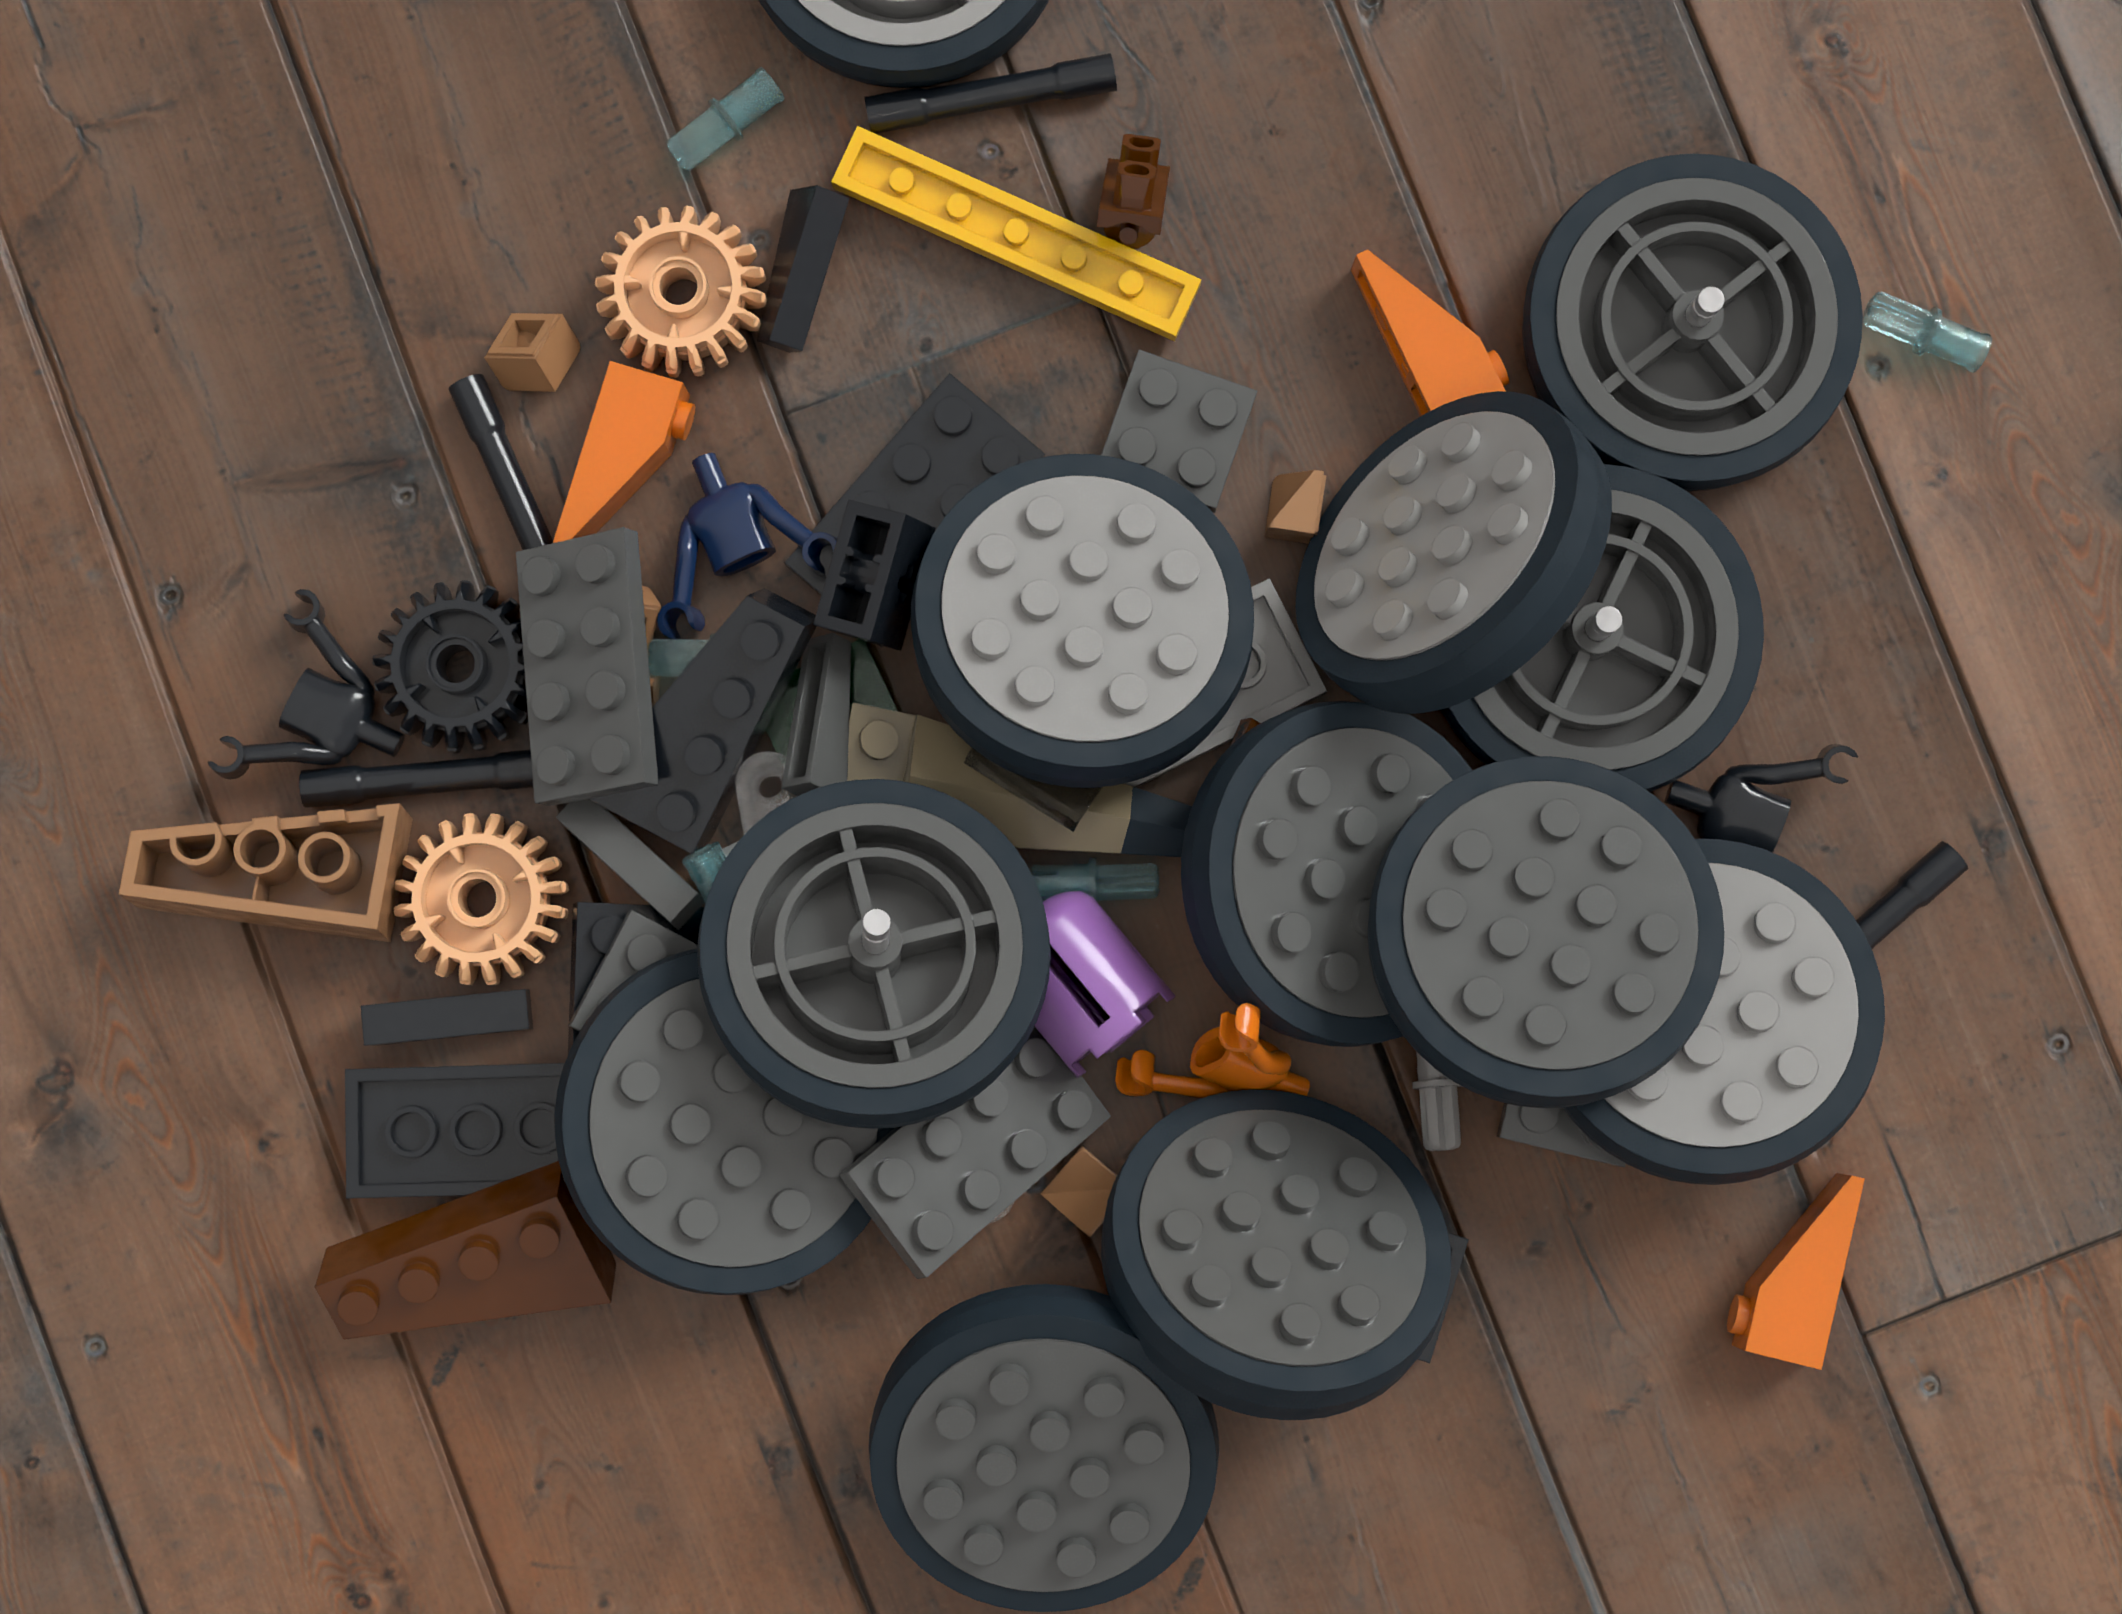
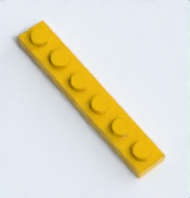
M857 126L831 181L833 189L1174 342L1201 285L1202 279L859 126Z

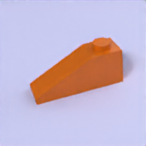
M1365 250L1356 255L1351 272L1420 417L1446 403L1463 397L1495 391L1506 392L1504 386L1509 384V377L1500 356L1495 350L1487 352L1481 338L1371 251Z
M613 361L609 362L553 543L597 533L672 455L676 440L685 441L694 420L695 404L689 403L690 394L683 382Z
M1836 1173L1748 1279L1743 1296L1738 1294L1734 1296L1727 1319V1331L1734 1334L1732 1346L1747 1352L1822 1370L1865 1178Z

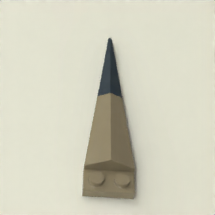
M858 703L850 704L847 781L863 779L897 780L923 785L943 792L964 802L982 814L1007 837L1016 849L1181 857L1184 833L1192 808L1190 805L1127 784L1079 788L1051 785L1028 779L1008 771L985 758L970 747L948 724L918 714L912 715Z

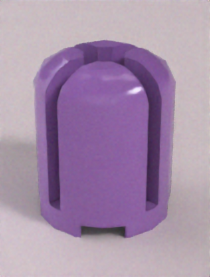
M1071 891L1056 894L1043 901L1049 929L1050 945L1054 950L1050 947L1049 982L1045 1000L1035 1027L1074 1076L1079 1078L1086 1073V1070L1079 1063L1080 1060L1091 1052L1096 1059L1104 1053L1113 1052L1154 1017L1147 1008L1154 999L1161 995L1166 1002H1169L1176 996L1165 982L1159 978L1097 901L1082 891Z

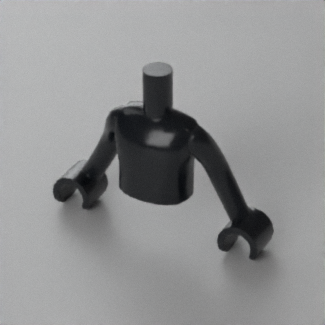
M300 589L295 592V595L303 602L313 605L312 613L305 619H296L289 614H284V617L294 630L300 633H307L330 667L347 683L333 680L307 668L296 683L279 720V727L305 738L312 744L306 742H282L242 745L234 737H221L219 740L227 747L236 749L238 754L236 761L227 767L218 766L214 762L208 761L210 768L224 779L231 780L243 776L252 763L297 762L316 765H336L341 762L342 758L348 757L360 742L395 757L403 744L405 734L372 720L375 709V688L365 673L348 656L324 625V608L316 595L310 590Z
M1831 744L1823 748L1816 759L1779 764H1742L1731 766L1725 771V774L1715 780L1709 791L1675 780L1668 788L1665 803L1699 815L1697 824L1699 839H1720L1740 842L1773 853L1785 825L1791 806V799L1767 792L1753 784L1775 785L1824 777L1833 783H1847L1849 780L1831 773L1829 760L1834 754L1839 752L1858 758L1855 750L1848 746Z

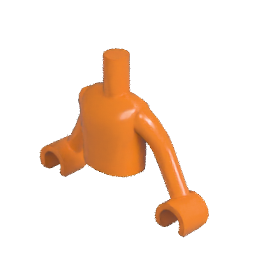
M1249 1003L1239 1005L1236 1015L1228 1011L1223 1012L1220 1017V1027L1209 1030L1195 1043L1191 1054L1190 1068L1193 1074L1201 1078L1154 1072L1155 1055L1142 1049L1135 1051L1132 1054L1131 1060L1125 1057L1117 1060L1115 1078L1117 1089L1122 1094L1129 1096H1145L1152 1093V1091L1196 1098H1204L1228 1091L1249 1089L1276 1090L1307 1096L1310 1082L1307 1078L1289 1071L1292 1062L1289 1053L1281 1051L1275 1045L1259 1039L1261 1011L1258 1007Z

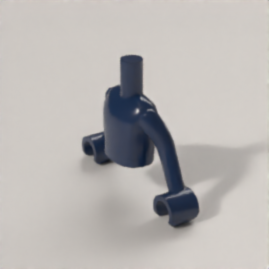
M715 453L701 455L692 461L705 496L689 508L688 514L682 521L678 536L672 601L663 606L658 613L657 623L659 630L663 635L676 641L681 640V636L676 628L677 619L681 614H686L688 623L694 630L702 631L705 626V619L701 611L691 606L699 540L706 550L712 570L716 576H729L741 572L768 559L776 552L765 526L764 518L801 547L803 559L807 565L821 573L825 571L824 566L820 562L822 548L827 544H831L834 552L837 537L829 533H813L787 512L763 486L744 482L727 485Z

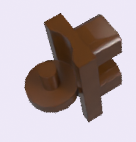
M1124 134L1120 160L1108 158L1097 227H1104V232L1108 238L1132 249H1138L1147 245L1154 238L1155 234L1160 235L1170 166L1158 165L1161 139Z

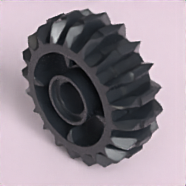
M467 580L460 581L456 597L453 599L451 591L443 582L436 583L433 590L435 603L430 604L419 592L413 593L410 599L417 612L412 617L398 608L394 609L391 613L394 621L402 625L399 633L395 635L388 630L380 631L378 639L393 648L391 655H374L372 663L378 668L391 670V675L375 681V690L386 694L397 692L395 696L387 701L383 709L391 717L407 712L401 722L400 730L409 736L418 732L424 726L421 741L423 745L434 748L445 733L447 750L452 753H460L464 744L465 734H467L473 749L482 751L487 748L486 729L490 728L493 735L504 742L510 738L509 730L503 723L504 719L510 716L521 725H525L528 722V715L517 708L522 698L527 700L521 618L513 622L519 612L520 604L513 598H509L496 608L499 591L490 585H487L480 592L475 601L474 585ZM470 651L475 661L472 674L462 682H450L446 674V666L449 659L458 652Z

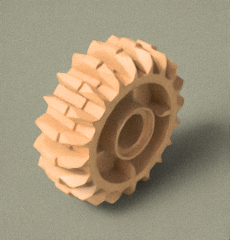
M688 205L684 207L681 212L680 222H674L669 209L661 207L657 215L660 225L650 228L643 216H637L634 222L640 235L634 240L627 233L617 232L615 240L624 251L622 256L612 252L603 253L602 263L615 274L602 275L596 278L595 286L602 293L611 295L599 301L596 307L600 316L613 318L605 327L609 338L615 340L626 337L620 350L627 359L637 356L644 350L641 364L645 370L653 372L659 366L663 357H665L666 372L669 377L673 378L679 377L682 361L689 360V365L694 375L702 376L705 373L702 358L712 355L715 363L720 368L728 365L727 357L722 349L725 345L729 343L739 352H744L748 347L746 340L738 330L743 328L748 331H759L761 325L759 318L746 309L765 307L767 302L765 293L752 288L765 282L766 276L762 267L749 266L757 258L754 246L752 244H744L737 247L742 234L736 225L729 226L719 233L721 220L717 213L710 212L699 226L697 225V215L694 207ZM686 279L697 284L696 294L689 302L675 305L666 301V292L674 282Z
M468 813L463 816V835L459 834L452 822L445 820L439 823V832L444 843L439 845L430 836L422 835L418 839L420 848L428 854L426 859L422 861L409 855L404 857L402 864L406 868L416 871L417 874L414 882L404 879L395 881L394 889L399 892L412 894V902L395 906L394 915L397 917L415 918L416 923L406 927L400 935L403 941L407 942L417 941L425 937L426 941L417 949L415 958L419 962L426 963L437 954H441L436 964V975L447 978L455 970L458 963H460V983L473 985L477 978L479 966H481L486 984L498 985L501 978L500 964L503 963L511 977L520 978L525 973L519 955L523 953L532 962L540 964L545 960V955L534 944L537 938L540 937L551 943L559 941L561 935L556 930L545 927L548 916L566 919L569 911L567 908L558 905H550V896L567 893L569 886L564 881H547L546 876L558 871L562 867V863L557 857H549L538 862L537 858L545 851L548 842L543 837L537 836L522 846L527 835L528 826L526 824L516 821L510 826L505 836H503V816L494 813L490 814L486 821L484 832H482L477 815ZM489 882L496 892L495 906L487 915L476 917L468 908V894L476 884Z

